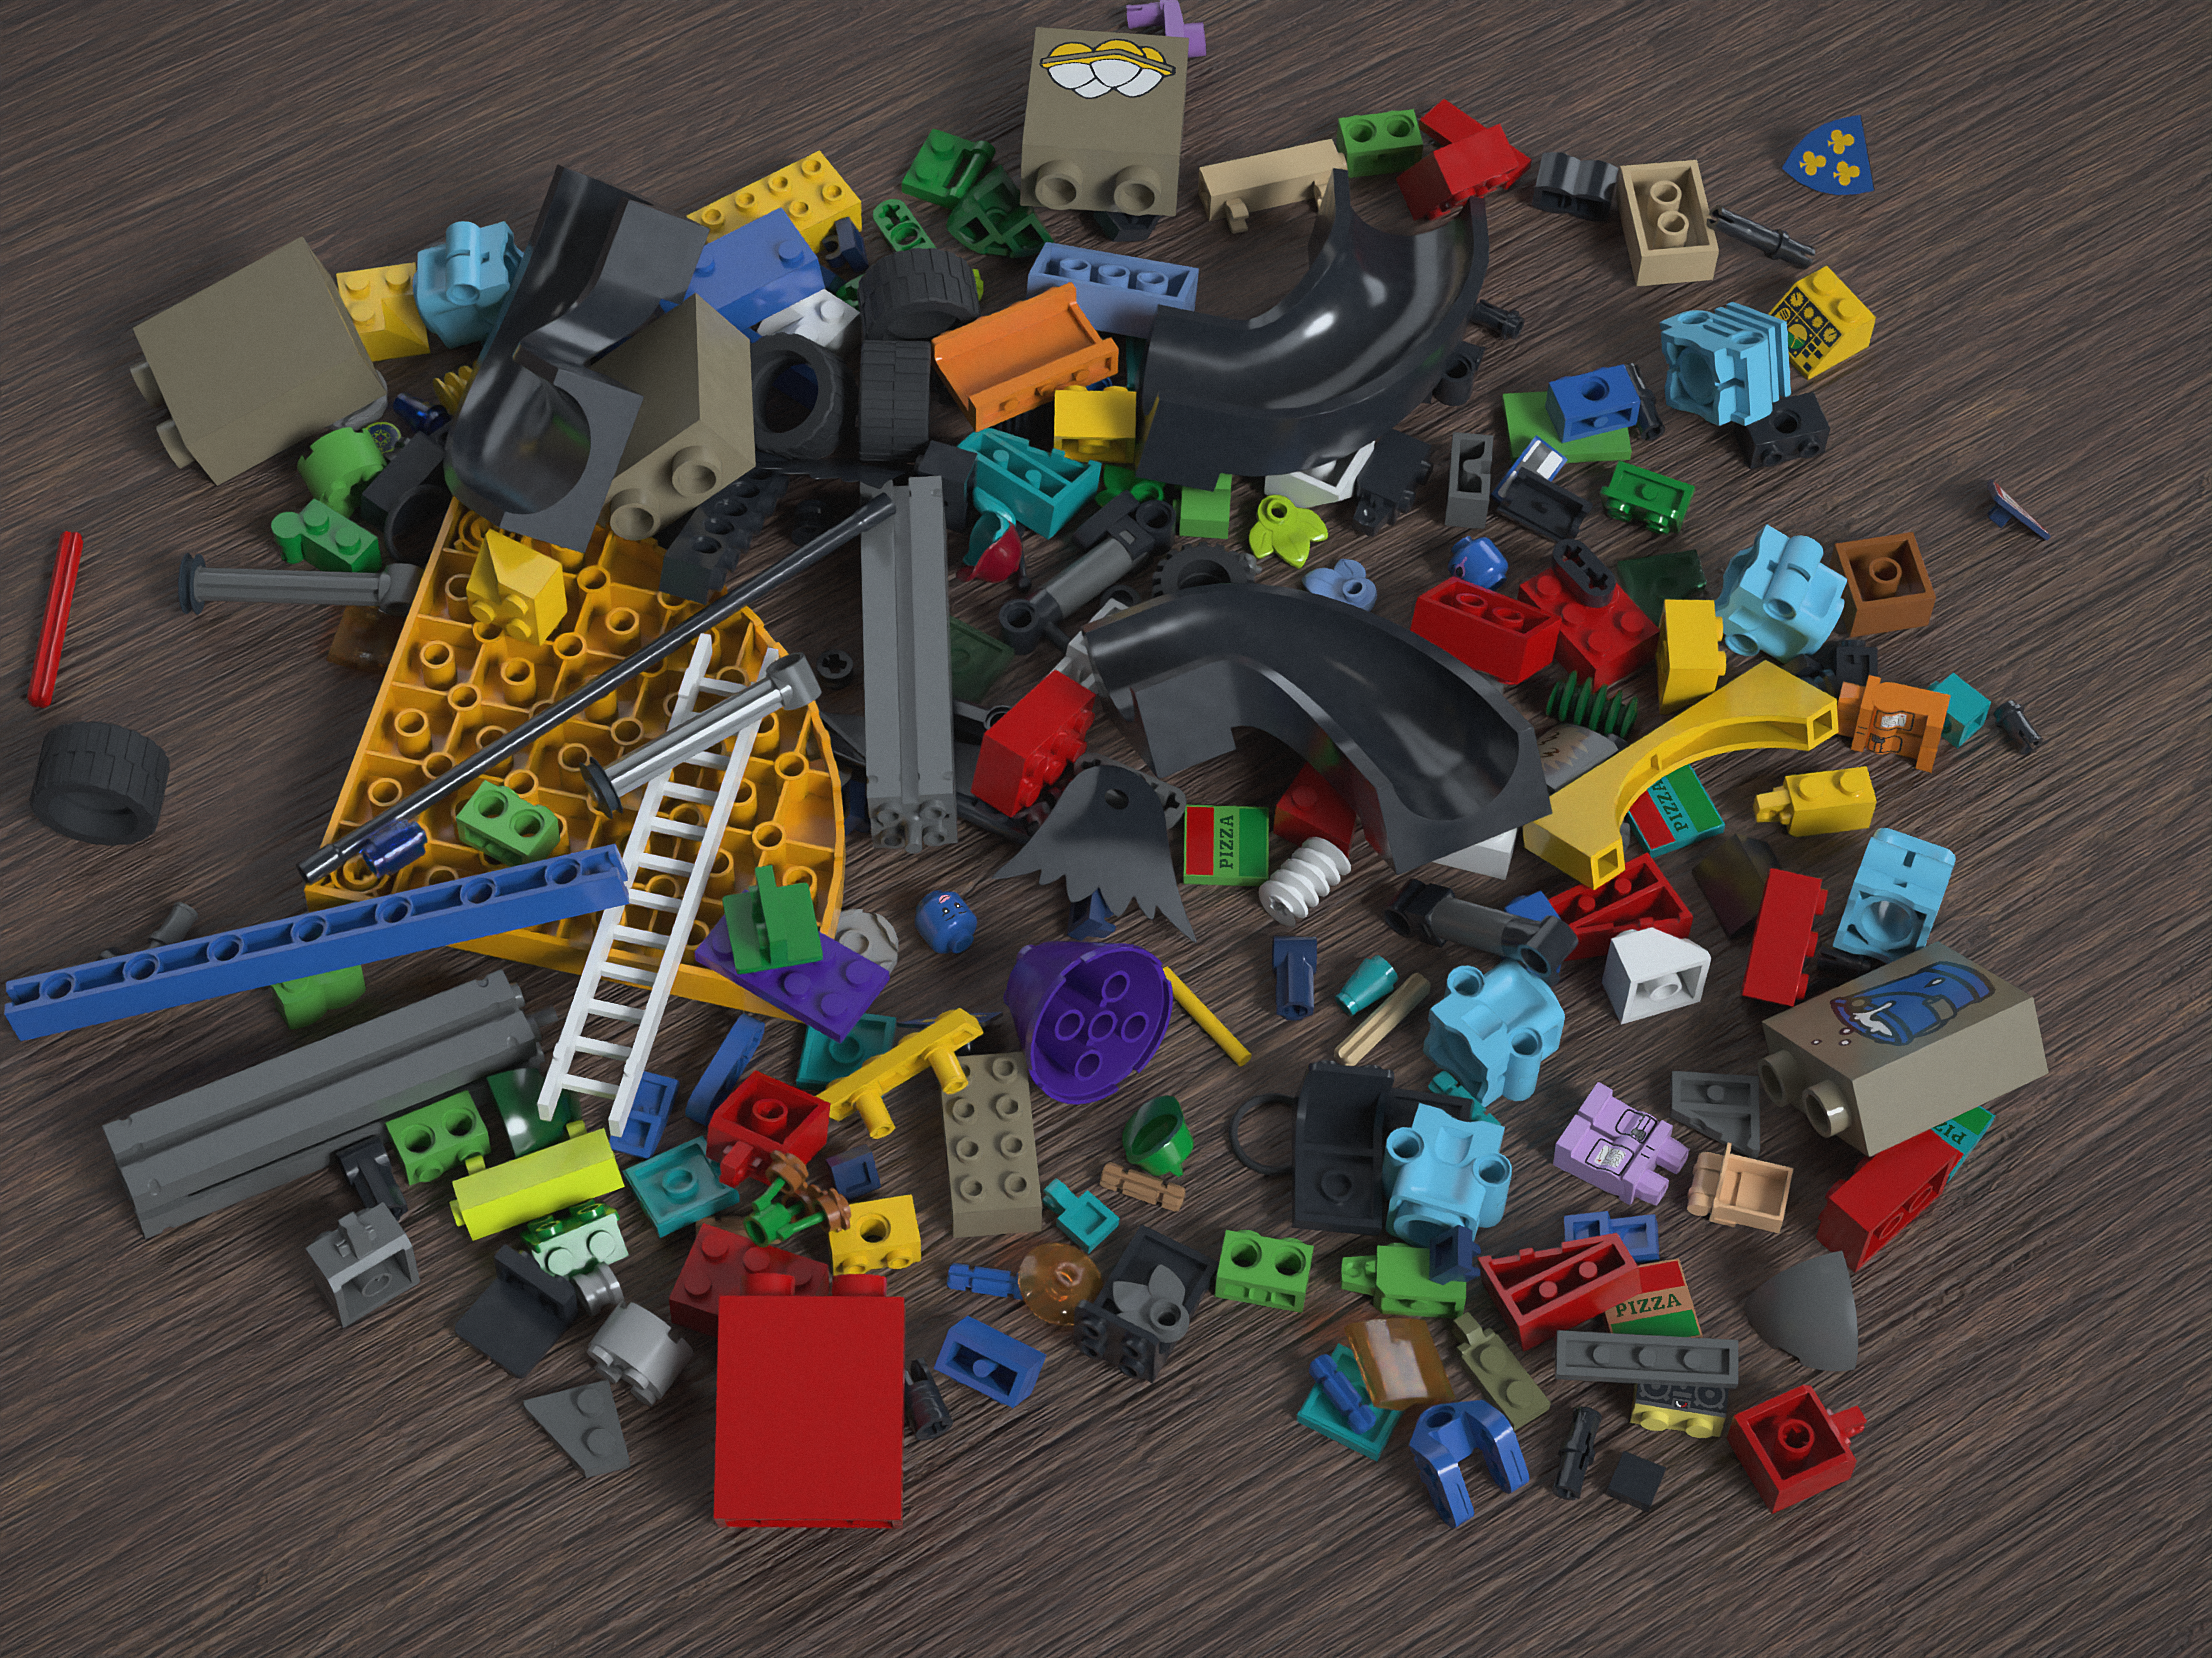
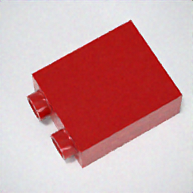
M755 1273L740 1276V1296L719 1295L714 1520L718 1527L902 1529L906 1309L904 1297H887L886 1277L872 1274L836 1275L832 1277V1296H795L794 1276L776 1273Z

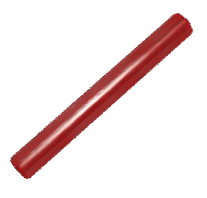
M64 531L59 538L27 693L29 705L35 708H47L52 701L84 543L81 534L76 531L72 533Z

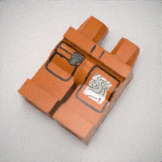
M1871 675L1868 676L1866 687L1843 682L1837 705L1839 732L1836 734L1853 738L1851 750L1863 753L1865 747L1875 754L1883 755L1891 752L1917 759L1915 769L1932 773L1951 695L1892 682L1880 684L1881 678Z

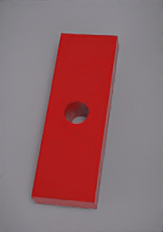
M1443 99L1419 120L1418 126L1421 131L1444 147L1487 129L1446 99ZM1512 145L1510 147L1519 167L1507 174L1510 181L1500 185L1505 190L1531 168L1532 159Z

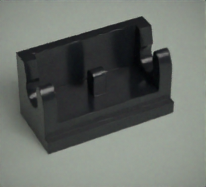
M1521 467L1512 477L1495 512L1557 544L1564 539L1576 538L1580 531L1579 527L1584 518L1589 514L1593 503Z

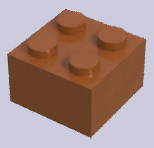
M1913 532L1834 544L1829 568L1847 578V583L1840 598L1844 599V607L1841 614L1849 638L1928 626L1936 596Z

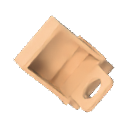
M1729 1142L1727 1143L1724 1155L1711 1152L1699 1153L1697 1163L1693 1167L1694 1178L1692 1187L1687 1195L1689 1199L1687 1210L1697 1216H1705L1710 1213V1222L1731 1227L1740 1224L1770 1232H1780L1793 1168L1730 1154L1732 1143Z

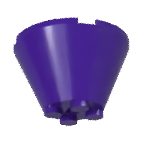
M1048 941L1037 946L1032 944L1026 945L1018 952L1016 965L1009 976L1003 1000L1010 1009L1029 1073L1035 1084L1051 1098L1066 1104L1091 1103L1117 1092L1119 1088L1116 1084L1127 1077L1133 1070L1139 1074L1144 1069L1164 1038L1172 1012V984L1164 974L1162 962L1148 950L1126 943Z

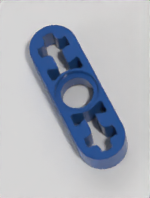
M742 1014L737 1019L692 1092L685 1111L687 1118L704 1126L709 1125L715 1110L727 1099L757 1050L764 1034V1022L746 1014Z

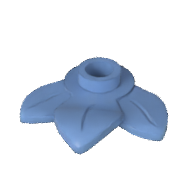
M1340 559L1335 565L1334 570L1317 568L1302 578L1303 586L1308 592L1345 602L1368 612L1373 609L1377 599L1376 587L1371 580L1366 578L1365 568L1359 562L1351 559Z

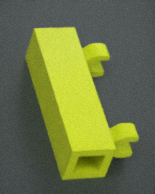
M580 1119L566 1124L571 1140L489 1169H486L482 1154L465 1160L469 1176L452 1181L457 1199L449 1202L457 1226L460 1227L466 1224L472 1241L625 1187L605 1129L602 1128L587 1133L584 1121Z

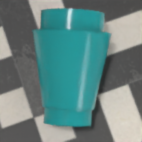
M1375 955L1371 959L1365 958L1340 990V993L1334 998L1338 1006L1347 1015L1353 1016L1357 1011L1362 1010L1394 990L1393 985L1399 978L1392 966L1381 956Z

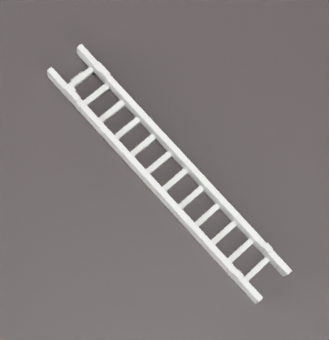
M700 634L689 668L686 669L679 689L678 700L667 731L700 714L692 712L699 691L731 697L747 688V686L704 677L713 653L711 635ZM768 647L756 682L765 678L767 667L779 659L778 649ZM762 719L733 734L738 737L731 757L702 751L684 761L690 764L726 771L719 792L668 782L672 769L649 781L622 858L628 872V881H625L624 884L629 892L630 904L678 915L671 935L666 936L619 925L625 905L604 910L537 1102L540 1119L551 1121L561 1090L564 1088L615 1100L608 1119L610 1134L622 1137ZM663 795L714 806L707 828L656 817ZM654 831L702 842L695 864L644 853L650 832ZM638 867L690 878L683 900L631 889ZM616 939L665 950L658 973L606 962L613 940ZM604 976L653 987L646 1009L641 1010L593 999L600 977ZM588 1013L640 1024L633 1048L580 1036ZM575 1050L625 1061L626 1064L620 1086L567 1074Z

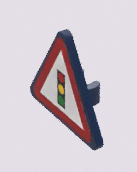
M1992 479L1986 483L1992 498L1996 501L1994 506L1987 512L1988 518L1997 526L2002 528L2014 515L2048 541L2052 537Z

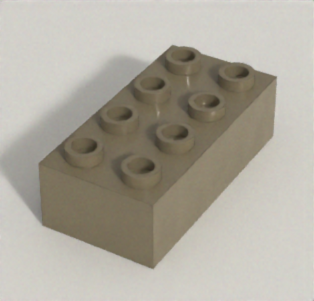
M1023 1052L957 1057L968 1080V1085L957 1093L946 1094V1092H943L938 1081L953 1238L1041 1231L1042 1202L1027 1064Z

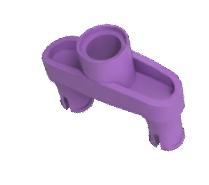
M1160 0V2L1127 5L1129 29L1162 26L1165 29L1166 36L1189 38L1188 58L1206 56L1203 22L1184 24L1178 0Z

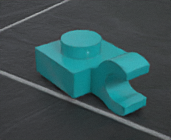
M1057 1178L1044 1189L1046 1196L1042 1199V1202L1054 1213L1061 1214L1057 1218L1056 1226L1087 1254L1119 1225L1120 1218L1088 1190L1077 1198Z

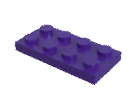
M725 914L695 951V960L840 1044L890 980L888 970L820 931L818 932L823 951V959L821 961L737 974Z

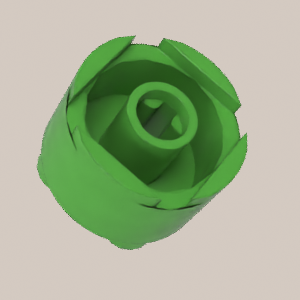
M346 427L326 434L310 446L313 453L305 461L302 455L297 464L298 472L312 497L346 518L353 514L354 508L361 505L362 493L388 465L370 432L365 428H361L362 433H355L352 427Z

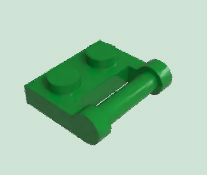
M933 128L902 181V193L953 210L959 201L973 188L984 166L992 162L996 150L993 145L986 141L980 140L975 143ZM963 158L970 160L956 186L947 189Z

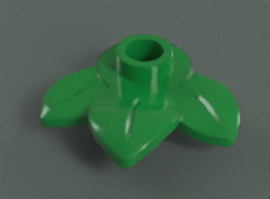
M1106 464L1103 476L1106 490L1095 496V501L1101 508L1125 490H1129L1141 504L1149 500L1167 502L1166 495L1163 492L1167 483L1135 477V472L1132 470Z

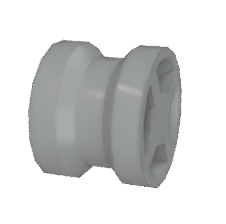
M604 1261L595 1265L593 1272L587 1275L579 1273L571 1278L575 1293L590 1317L599 1314L602 1306L608 1303L616 1305L624 1300L622 1290L615 1275Z

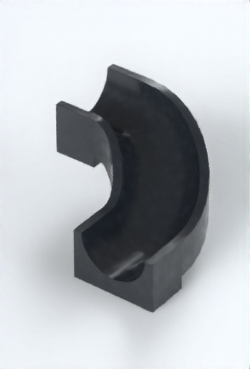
M559 164L557 165L519 268L469 377L449 428L443 460L445 481L451 493L462 504L501 529L585 554L644 396L608 375L585 368L583 364L641 326L655 311L661 299L682 305L708 237L709 228L637 192Z
M1333 168L1308 242L1309 270L1280 303L1268 312L1248 320H1234L1158 304L1134 380V392H1136L1135 477L1214 492L1220 473L1253 477L1285 475L1313 469L1359 450L1395 427L1419 406L1439 383L1453 362L1463 341L1489 264V235L1485 199L1470 196L1463 209L1454 219L1431 232L1409 236L1389 234L1368 225L1355 213L1350 205L1348 170Z
M1219 583L1185 588L1158 596L1080 626L1103 711L1158 779L1235 750L1231 727L1243 725L1264 730L1293 748L1341 795L1360 817L1365 839L1396 875L1553 814L1534 727L1499 691L1465 663L1416 633L1354 605L1288 587L1256 583Z

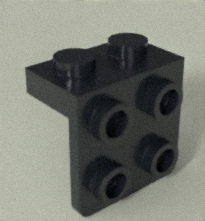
M505 1244L494 1256L497 1278L456 1323L455 1332L459 1339L515 1378L521 1379L525 1378L579 1317L575 1289L568 1280L558 1274L552 1277L540 1268V1264L529 1253L523 1250L517 1253Z

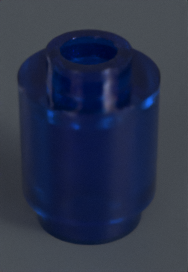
M400 818L366 840L367 845L360 849V854L369 870L377 878L385 874L391 876L426 853L424 844L428 840L423 829L416 821L413 820L409 823L405 818Z

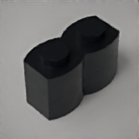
M1562 152L1543 153L1532 206L1550 213H1570L1584 220L1607 221L1618 168L1601 160L1580 161Z

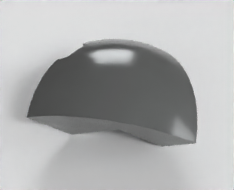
M1842 1251L1818 1256L1794 1265L1767 1280L1749 1296L1744 1305L1746 1315L1759 1336L1771 1348L1776 1349L1780 1347L1798 1357L1801 1365L1825 1371L1855 1370L1858 1355L1857 1316L1852 1285Z

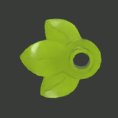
M1270 495L1260 502L1256 513L1258 522L1250 530L1248 538L1250 549L1256 559H1262L1274 551L1285 562L1300 569L1308 557L1310 542L1326 540L1328 532L1324 522L1312 510L1295 507L1293 502L1285 496ZM1271 509L1281 510L1284 513V517H1275Z

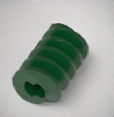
M1573 670L1566 679L1561 678L1556 684L1546 707V715H1553L1559 708V720L1561 722H1567L1574 715V725L1584 727L1589 722L1590 730L1599 734L1604 728V733L1616 736L1620 734V738L1627 742L1638 715V697L1634 696L1624 705L1622 704V690L1619 689L1611 698H1608V684L1603 683L1594 692L1592 691V677L1588 676L1581 685H1578L1577 671Z

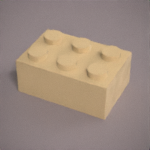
M1697 160L1621 166L1615 196L1636 286L1713 280L1719 248L1714 230L1707 227V218L1711 219V216L1709 215L1710 212Z

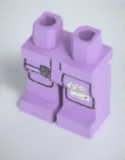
M1597 1082L1578 1110V1115L1574 1116L1557 1141L1553 1165L1607 1193L1618 1195L1619 1200L1628 1205H1631L1637 1197L1657 1206L1668 1188L1669 1180L1653 1172L1657 1165H1660L1674 1174L1679 1173L1687 1161L1689 1149L1671 1137L1672 1125L1663 1120L1659 1122L1650 1114L1637 1111L1612 1096V1089Z

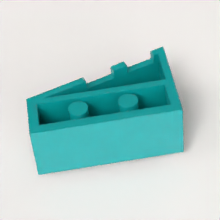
M989 427L979 432L974 431L957 446V448L978 453L977 486L1004 503L1012 511L1017 521L1048 540L1090 503L1097 494L1102 465L1100 462L1089 460L1087 465L1065 458V451L1053 448L1052 452L1049 453L1030 447L1029 440Z

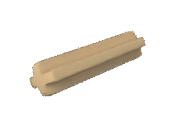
M1419 973L1412 974L1335 1048L1334 1059L1341 1065H1356L1430 993V982Z

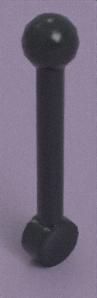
M1016 521L1015 529L1022 543L1025 526ZM1022 543V556L1019 563V578L1016 581V587L1020 592H1027L1031 589L1032 583L1026 574Z

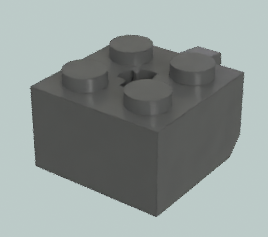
M384 1202L374 1208H365L356 1214L351 1212L338 1220V1229L320 1234L313 1240L311 1245L305 1248L315 1288L343 1328L420 1283L413 1246Z

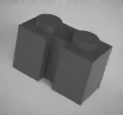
M1453 432L1449 457L1444 525L1485 529L1490 494L1492 435Z

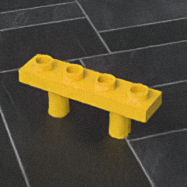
M958 1008L946 1011L935 1019L934 1024L924 1030L904 1036L898 1042V1046L883 1055L880 1054L868 1058L863 1062L862 1068L847 1077H840L827 1084L825 1090L815 1097L831 1103L830 1118L840 1122L858 1110L870 1137L874 1139L885 1137L893 1132L895 1125L881 1098L882 1095L929 1066H932L943 1092L954 1094L961 1091L968 1085V1080L954 1052L982 1035L983 1030L977 1018L963 1009Z

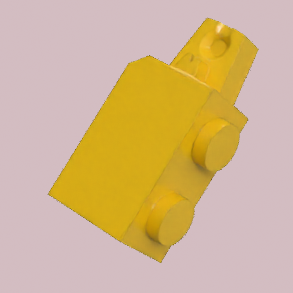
M1867 766L1785 776L1783 786L1773 788L1772 792L1756 795L1753 811L1756 822L1780 821L1781 824L1787 825L1790 835L1801 837L1869 828L1877 800Z

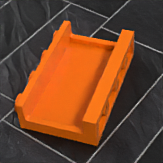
M1072 282L1059 287L1049 288L1038 296L1025 301L1015 302L1004 310L989 316H981L970 324L953 331H945L931 340V365L975 432L1055 400V390H1063L1064 387L1071 385L1086 387L1118 373L1119 348L1111 337L1102 341L1077 304L1076 287Z

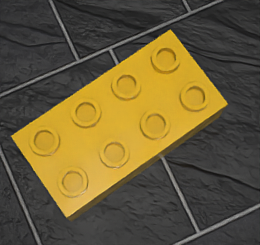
M820 150L686 216L710 229L705 245L780 207L785 211L814 254L826 249L822 242L825 237L837 235L835 221L850 217L858 231H862L861 200Z

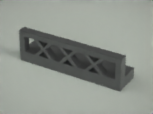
M1557 1330L1552 1342L1551 1358H1555V1379L1736 1389L1738 1386V1340Z

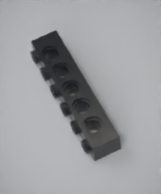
M755 450V462L787 461V459ZM753 468L701 503L664 555L658 591L706 605L715 591H722L727 573H734L740 554L748 552L752 536L760 534L765 516H772L777 499L785 497L790 477L784 475V473H775L781 469Z

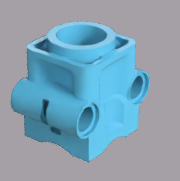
M505 221L482 228L471 222H455L446 230L445 244L418 252V268L413 277L415 303L425 326L430 332L437 333L448 349L478 341L484 347L524 255V252L519 250L514 244V233Z
M1766 524L1757 533L1754 545L1751 548L1740 550L1730 560L1723 575L1722 592L1718 599L1714 601L1715 615L1723 619V633L1726 634L1725 643L1729 649L1743 656H1754L1758 654L1759 650H1762L1786 664L1801 654L1813 655L1823 645L1842 613L1844 599L1840 597L1847 583V578L1820 563L1823 556V548L1817 541L1802 535L1789 538Z
M1889 828L1876 830L1873 837L1870 838L1861 866L1854 880L1833 947L1852 954L1870 956L1886 964L1924 948L1956 861L1955 855L1944 847Z
M1507 957L1484 975L1475 967L1468 965L1459 966L1449 973L1444 999L1430 1008L1428 1017L1430 1031L1424 1041L1423 1052L1438 1068L1453 1074L1461 1085L1484 1107L1501 1095L1512 1101H1523L1530 1098L1535 1091L1541 1061L1559 1048L1565 1014L1549 986L1538 975L1524 969L1515 959Z
M1419 1103L1412 1128H1398L1391 1132L1387 1138L1382 1167V1194L1390 1201L1385 1227L1386 1231L1416 1248L1430 1249V1239L1457 1225L1471 1229L1472 1241L1474 1242L1478 1227L1488 1228L1498 1224L1504 1214L1512 1175L1510 1161L1499 1153L1505 1127L1486 1121H1460L1451 1117L1442 1109Z

